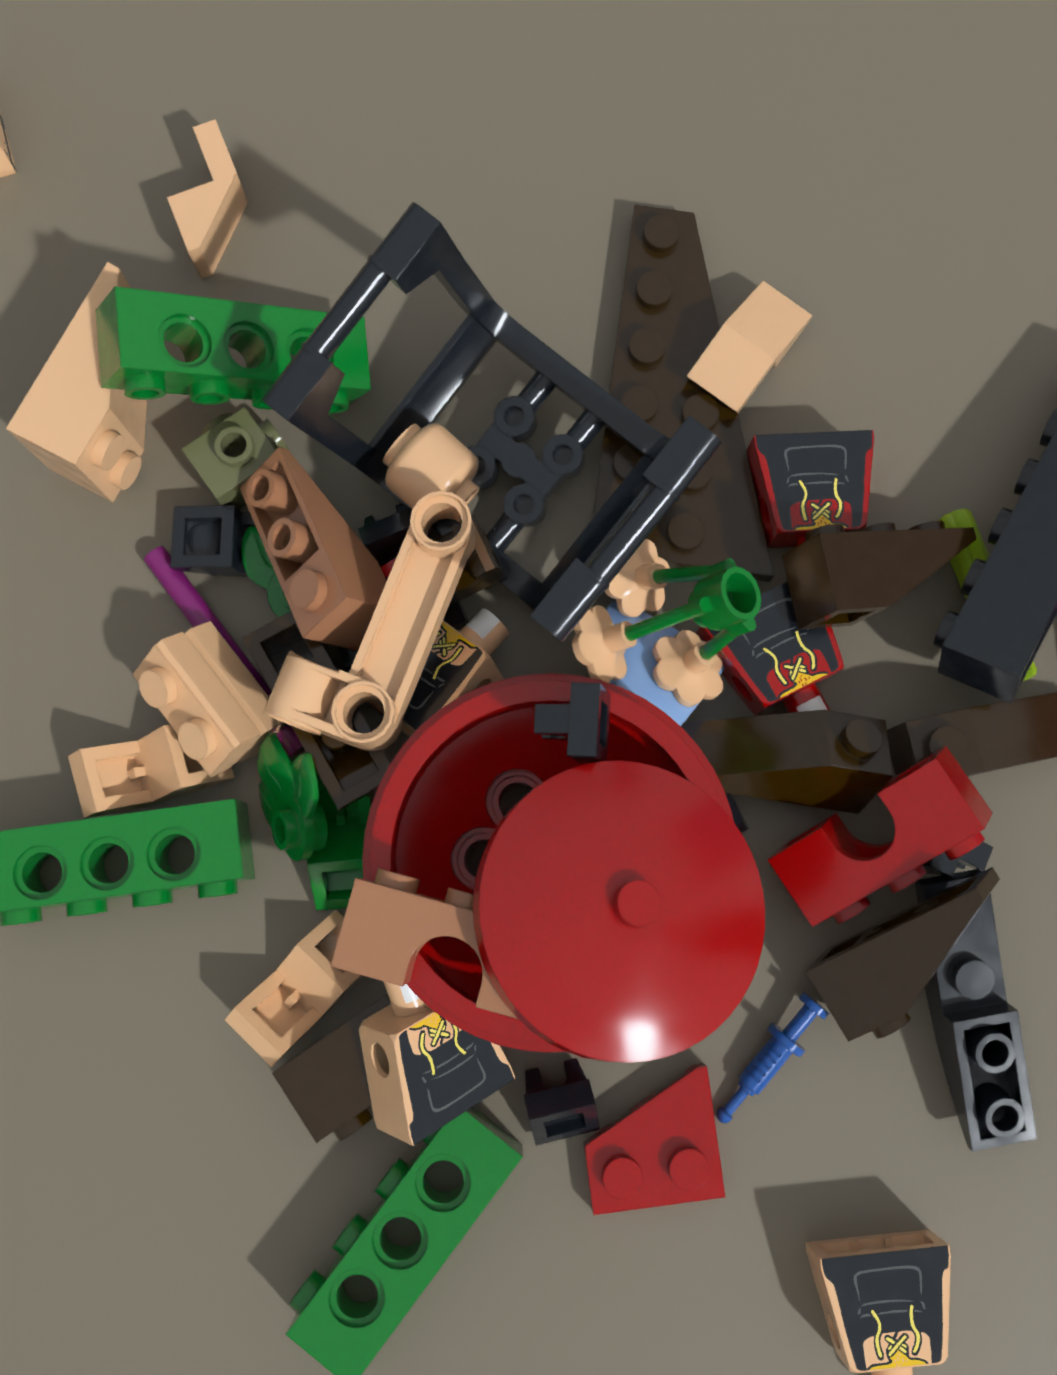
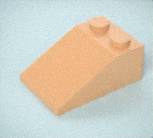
M107 262L6 429L49 470L113 503L121 489L126 490L133 484L141 468V455L144 452L147 400L128 398L124 395V390L101 388L96 309L114 286L131 288L120 269Z

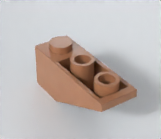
M278 447L240 487L241 493L302 637L358 651L387 582L374 556L291 452L285 448Z

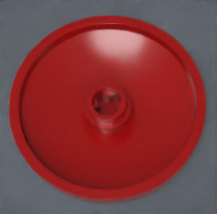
M622 760L600 761L580 765L549 778L527 793L503 817L491 835L478 867L473 896V920L478 950L493 987L510 1011L529 1030L553 1046L583 1058L603 1062L634 1063L661 1059L684 1051L709 1036L732 1014L748 990L758 967L765 933V903L759 871L745 838L730 816L706 792L683 777L657 766Z

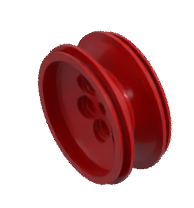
M556 673L523 675L481 686L458 697L432 715L403 744L387 768L370 808L364 835L362 856L363 878L375 881L377 870L380 868L420 879L417 893L445 901L448 887L474 894L476 876L469 869L468 855L473 846L479 842L490 840L491 835L503 819L501 799L504 793L516 786H524L533 790L549 778L563 771L588 764L579 763L567 756L568 741L544 740L542 735L534 733L535 704H570L571 682L600 683L611 694L607 761L640 762L673 772L706 792L724 809L732 820L733 815L724 788L714 768L688 733L664 711L646 699L622 687L602 680ZM440 936L432 938L421 948L407 985L431 1010L467 1033L500 1046L523 1051L565 1052L540 1038L520 1020L475 1007L483 973L480 959L469 944L455 937Z

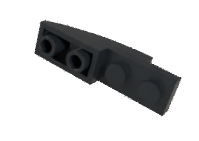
M974 869L954 873L953 877L941 875L917 880L915 882L917 901L920 903L983 871ZM990 893L925 987L946 1080L966 1144L972 1152L1037 1139L1019 1014L1016 1008L1007 1003Z

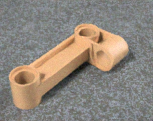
M432 492L418 500L412 509L409 529L349 673L321 666L297 655L293 651H289L263 711L264 714L318 736L323 734L361 750L378 751L387 748L395 742L401 733L404 715L467 560L475 550L477 540L470 509L462 498L452 492ZM445 518L454 519L461 524V529L457 536L450 541L436 542L427 537L428 530L438 520ZM368 701L382 703L384 717L379 727L372 732L364 734L355 732L352 718L357 707Z

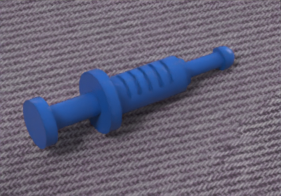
M803 992L799 997L804 1005L784 1030L773 1022L767 1028L772 1036L738 1076L740 1079L738 1082L739 1089L723 1108L720 1107L717 1110L716 1117L721 1123H729L733 1119L732 1114L748 1095H759L793 1053L798 1057L805 1053V1049L797 1042V1039L817 1015L825 1020L830 1014L807 993Z

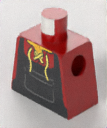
M873 430L753 436L746 451L769 548L797 547L806 541L805 534L808 531L825 525L841 524L844 526L845 532H858L866 527L874 447Z
M788 581L761 594L760 611L754 617L756 629L736 637L718 652L723 662L722 665L725 667L722 675L748 709L755 715L783 702L788 713L830 710L817 684L832 677L844 668L843 659L832 627L798 630ZM700 626L696 634L701 641L708 642L720 631Z

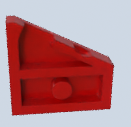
M704 1063L692 1065L684 1071L686 1074L656 1095L652 1096L651 1094L636 1104L619 1121L606 1125L583 1141L593 1215L726 1198L708 1068Z

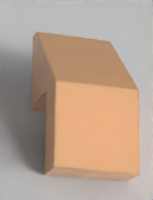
M216 119L192 127L213 181L167 197L187 251L201 279L213 275L248 204Z
M762 281L722 325L688 373V379L738 414L772 366L777 367L813 315L765 281Z
M163 725L137 741L82 748L68 756L84 818L142 808L235 778L232 767L210 778L197 760L188 757L179 744L178 735L171 725Z
M337 910L333 911L297 943L277 970L235 1006L225 1019L271 1068L362 976L330 966L344 920V916Z

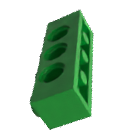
M114 286L96 309L101 388L124 390L126 397L138 400L158 399L165 396L166 393L190 395L191 402L202 405L221 404L229 401L230 398L252 400L253 407L272 410L261 399L290 363V354L294 356L297 354L301 344L306 342L328 312ZM365 317L359 320L329 360L345 374L329 414L348 410L350 403L371 390ZM164 341L172 342L178 346L185 357V362L173 358L166 350ZM229 347L237 350L243 356L247 368L234 361L230 355Z
M238 799L0 831L1 926L42 921L41 909L65 905L67 917L108 912V899L132 896L133 908L173 903L172 890L197 887L198 899L238 894L237 881L255 879L248 807L246 802ZM187 837L194 846V861L186 871L177 873L168 862V851L177 839ZM120 846L126 852L129 864L125 875L120 880L113 882L104 871V860L113 848ZM55 856L61 864L62 876L57 886L49 891L41 883L40 869L46 859Z
M473 1106L423 1139L424 1145L409 1164L400 1157L394 1162L374 1190L376 1194L383 1198L367 1220L358 1213L355 1214L331 1247L340 1254L338 1259L325 1276L314 1269L288 1304L297 1313L285 1335L333 1375H362L523 1158L522 1144ZM442 1160L454 1163L463 1174V1182L456 1189L448 1192L433 1188L426 1177V1170L431 1164ZM397 1217L408 1218L418 1226L421 1238L411 1246L401 1247L395 1245L386 1235L385 1224ZM352 1275H364L374 1282L378 1296L368 1302L354 1301L346 1294L343 1280Z

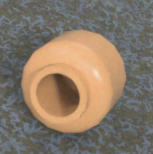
M416 423L412 424L395 440L383 458V463L388 466L385 477L386 486L411 509L414 508L422 497L437 491L452 492L462 498L468 505L480 489L472 482L479 466L477 456L445 427L437 423H431L423 428Z

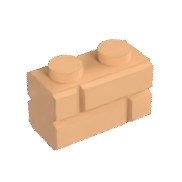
M211 621L190 628L186 633L182 631L161 639L152 647L133 673V677L139 683V689L144 700L150 706L158 708L177 733L179 744L188 757L197 760L210 778L231 768L235 763L239 764L257 755L261 743L267 734L278 733L286 724L263 713L269 696Z

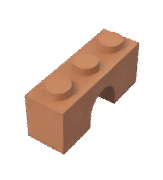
M380 868L377 870L375 881L355 878L331 961V967L403 987L410 981L419 951L429 940L440 936L455 937L466 942L474 949L482 965V983L475 1007L516 1018L500 998L484 968L474 931V894L448 887L445 901L417 893L420 879Z

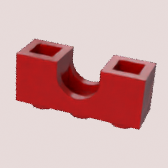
M947 746L942 747L891 778L877 793L893 817L895 823V837L893 840L883 844L863 842L848 831L835 812L784 843L768 859V862L812 927L833 916L837 924L853 918L871 904L867 896L886 885H888L892 893L898 892L926 874L927 871L922 864L942 853H945L950 861L957 859L976 848L985 840L980 831L986 828L993 812Z

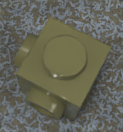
M245 407L234 414L224 413L215 417L203 428L201 436L181 448L220 505H235L239 510L246 506L240 487L278 447L289 449L268 419L258 425Z

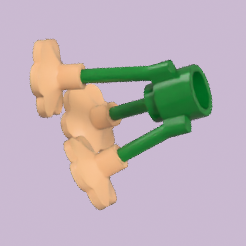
M645 539L611 581L609 588L604 590L609 597L616 599L617 608L625 617H637L643 611L654 612L662 607L665 601L664 587L667 583L698 581L688 597V603L634 624L623 621L615 625L608 611L603 606L596 605L591 607L574 628L576 634L572 640V648L575 657L581 664L587 666L591 678L607 683L611 682V680L617 681L624 678L627 672L624 653L626 649L636 645L638 638L693 619L696 624L703 628L720 632L708 642L701 641L699 636L690 630H682L674 637H661L652 649L653 656L657 661L653 669V677L660 688L666 691H673L676 700L686 707H693L700 703L702 699L712 700L723 690V681L719 675L723 662L718 652L736 637L756 629L754 617L760 611L762 602L757 581L743 567H737L731 558L713 565L670 568L666 560L658 557L655 544L649 539Z

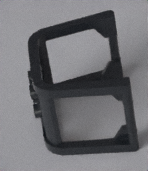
M412 202L374 253L368 256V261L306 342L301 344L300 350L261 400L288 422L356 467L403 505L410 508L385 483L388 466L383 463V458L395 440L414 423L421 428L434 423L496 342H499L536 373L518 396L504 398L498 403L494 411V422L475 446L467 448L477 456L479 461L477 473L472 479V482L480 488L479 490L487 489L497 481L499 463L502 464L504 471L512 479L524 481V484L513 486L506 493L503 503L505 512L486 536L506 576V579L499 582L534 610L530 617L563 642L603 591L609 588L611 581L674 502L680 499L682 492L722 442L715 434L690 415L671 439L642 420L504 311L494 301L463 258L442 223L421 206ZM434 274L468 316L370 443L367 444L329 415L345 375L329 360L389 281H392L397 288L407 294ZM557 388L584 409V411L566 434L553 436L546 442L543 448V460L540 461L529 445L518 442L527 440L534 434L537 427L535 413L552 391ZM605 426L643 456L541 583L507 556L504 551L523 527L536 526L543 520L546 514L547 500L564 479L573 478L581 472L585 461L584 450L602 427ZM445 518L438 520L431 527L443 536L451 532L450 526L458 522L454 519Z

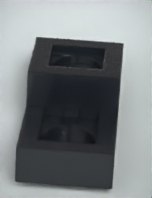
M235 505L174 506L170 568L175 571L248 577L243 566L241 549L246 530L250 526L256 527L250 512H242Z

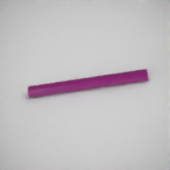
M160 546L150 551L143 561L192 627L211 621L270 697L272 691L184 572L175 571L170 568L171 555L166 548ZM285 724L277 733L283 749L290 758H293L303 752L304 748L291 725Z

